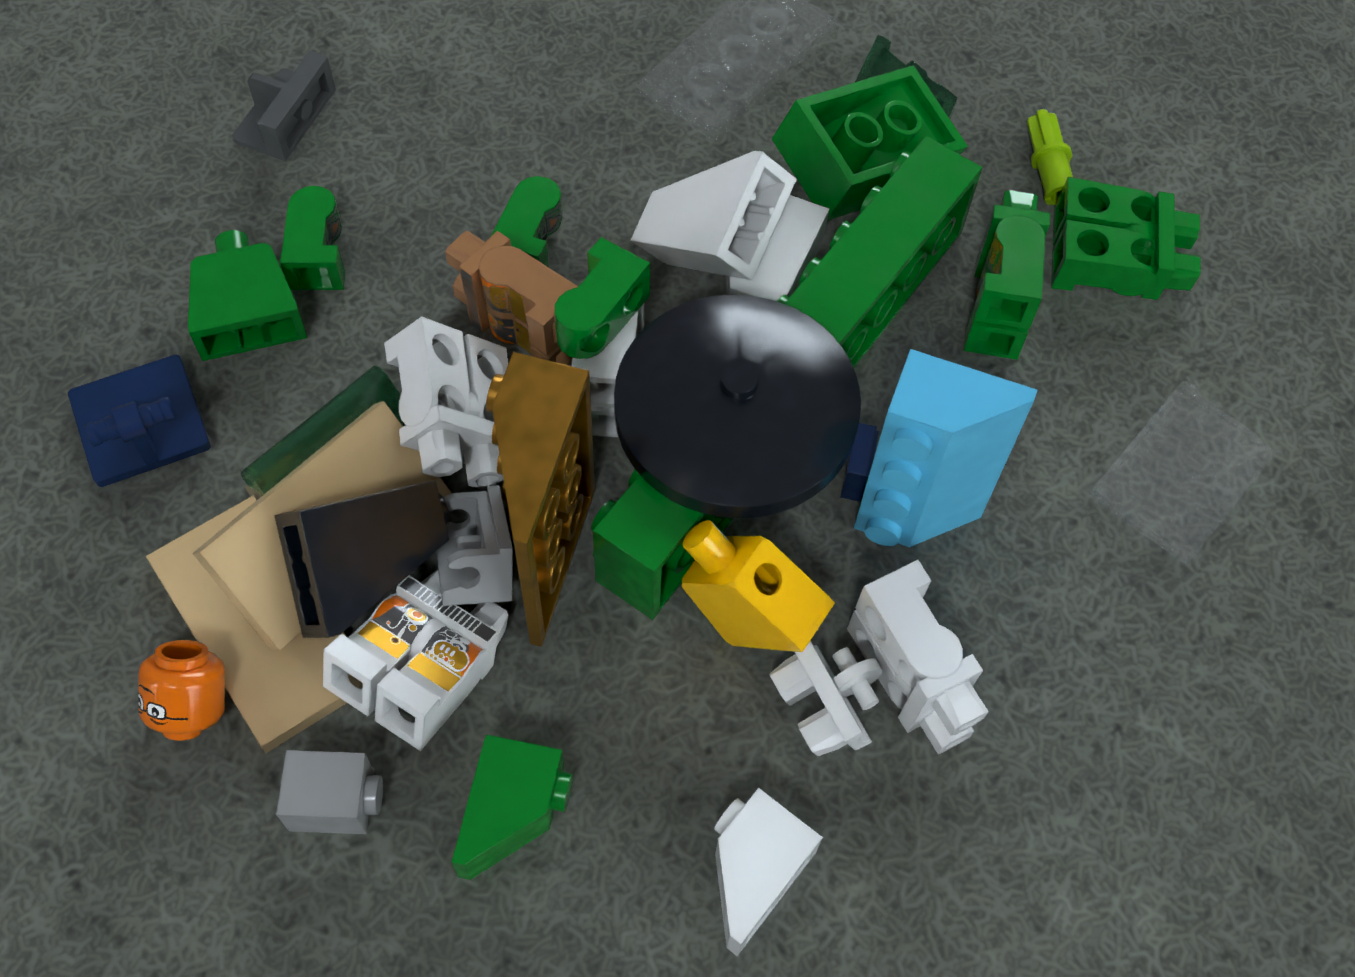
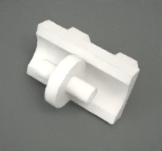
M810 640L803 652H795V655L786 659L770 673V677L777 690L789 706L817 691L824 703V709L798 723L800 732L815 755L821 756L840 749L847 744L856 751L872 742L847 696L854 694L862 710L870 709L879 702L870 686L882 674V668L876 659H866L857 663L848 647L840 649L832 656L841 673L835 676L819 647L813 645Z

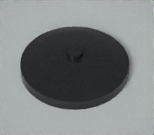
M710 296L684 303L665 312L646 326L633 340L619 365L614 387V419L621 446L635 470L650 486L671 501L688 509L717 517L755 518L786 511L811 499L823 490L844 466L853 447L861 415V396L857 376L850 359L837 340L822 325L801 311L786 304L757 296Z

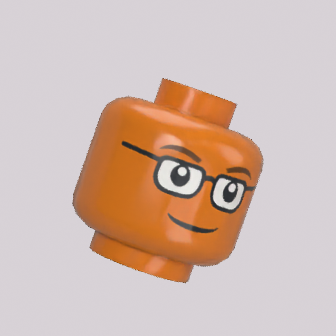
M176 640L159 645L155 649V653L148 656L139 667L138 700L140 719L146 726L161 732L164 737L171 740L183 741L198 737L203 730L215 725L225 711V666L223 661L217 655L208 651V647L205 644L197 641Z

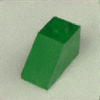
M485 735L451 861L457 877L473 879L548 831L554 811L565 813L570 798L573 774L564 772L561 749Z

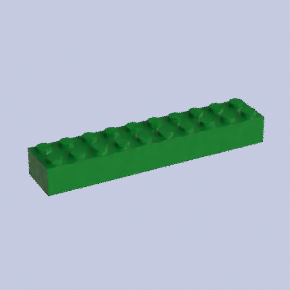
M926 136L912 153L904 151L899 156L890 172L887 183L882 188L876 185L870 190L861 206L860 215L853 223L845 221L838 228L827 254L822 260L817 257L813 258L804 269L799 280V287L790 297L785 294L782 295L777 302L801 311L822 325L841 345L850 359L853 368H855L961 235L983 167ZM634 469L629 479V488L617 502L612 499L607 501L600 508L592 522L591 530L593 531L594 548L592 555L594 557L595 581L653 620L681 586L683 576L695 561L682 545L687 533L694 526L706 520L712 521L723 533L734 518L712 516L683 507L656 491Z

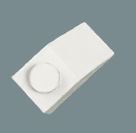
M760 788L756 790L746 804L739 798L735 799L723 813L714 828L721 835L718 838L715 858L726 947L736 956L740 954L816 854L823 838Z

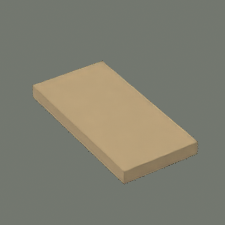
M384 401L373 404L192 553L271 650L280 651L301 632L274 515L436 480L438 492L442 497L452 494L440 477L422 473L421 457L418 450L400 445L399 429L403 426Z
M253 495L148 554L146 558L197 642L205 644L208 647V651L214 653L223 661L225 666V688L261 748L267 753L347 702L323 687L324 649L339 635L329 638H303L300 632L280 651L271 650L192 554L257 501ZM349 674V681L355 687L362 689L363 683Z

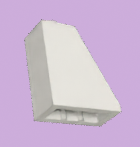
M750 152L653 191L630 241L668 265L752 280L797 179L764 152Z
M790 195L753 279L747 280L726 276V295L757 296L777 301L784 294L790 297L799 287V280L804 269L816 257L824 240L829 209Z

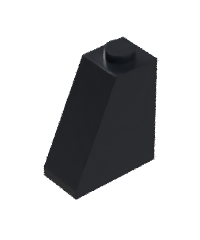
M436 480L405 485L274 515L303 638H329L340 635L449 540L446 528L448 509L444 498L438 492Z

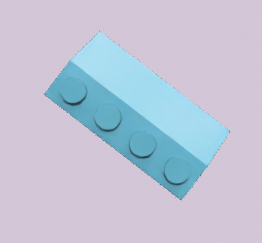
M910 349L887 412L854 529L863 531L868 539L883 546L901 544L911 547L981 518L1032 407L1037 389Z

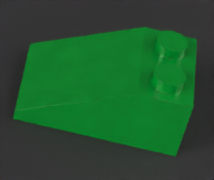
M914 65L795 100L772 137V141L811 202L829 209L827 221L860 210L870 190L876 185L882 188L887 183L890 172L899 156L904 151L912 153L926 136L958 154L963 153L968 147Z

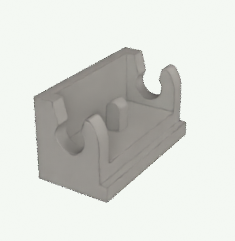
M499 485L487 486V491L446 495L443 498L448 511L462 509L469 513V517L462 523L448 522L446 524L449 540L436 551L443 606L512 601V544Z

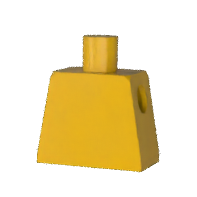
M706 520L694 526L683 540V548L695 561L682 578V588L722 638L732 646L803 652L835 604L770 540L762 536H725L712 521Z

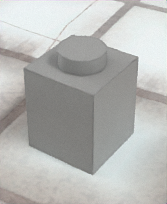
M286 750L276 815L286 829L292 832L367 834L369 815H379L383 798L382 776L374 775L375 771L366 753Z

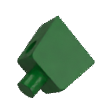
M228 230L220 233L215 238L216 253L197 256L190 263L188 330L202 362L307 338L298 306L271 245L266 243L249 245L248 237L245 233L238 230Z

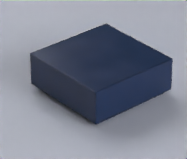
M859 423L855 441L848 457L840 498L859 502L863 498L875 455L879 434L877 426Z

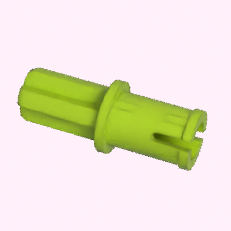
M1046 109L1037 110L1036 115L1029 117L1026 123L1034 151L1030 160L1033 169L1039 170L1046 204L1055 205L1067 178L1073 177L1069 164L1073 155L1071 147L1063 142L1056 114L1048 113Z

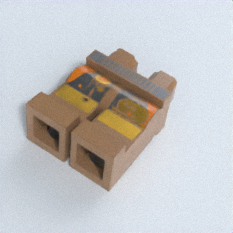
M469 231L463 232L447 247L445 254L447 263L460 272L452 287L454 296L467 305L470 324L482 333L490 326L491 333L498 340L504 343L518 344L532 354L533 357L571 366L573 357L567 356L561 351L557 343L554 311L555 303L559 296L565 291L578 286L524 251L511 246L510 239L498 231L486 242Z

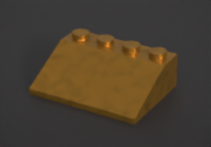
M513 352L505 374H496L491 381L487 394L486 410L493 413L494 417L492 444L498 445L499 448L497 473L503 475L504 479L501 497L502 501L508 504L530 644L542 647L595 493L590 376L588 370Z

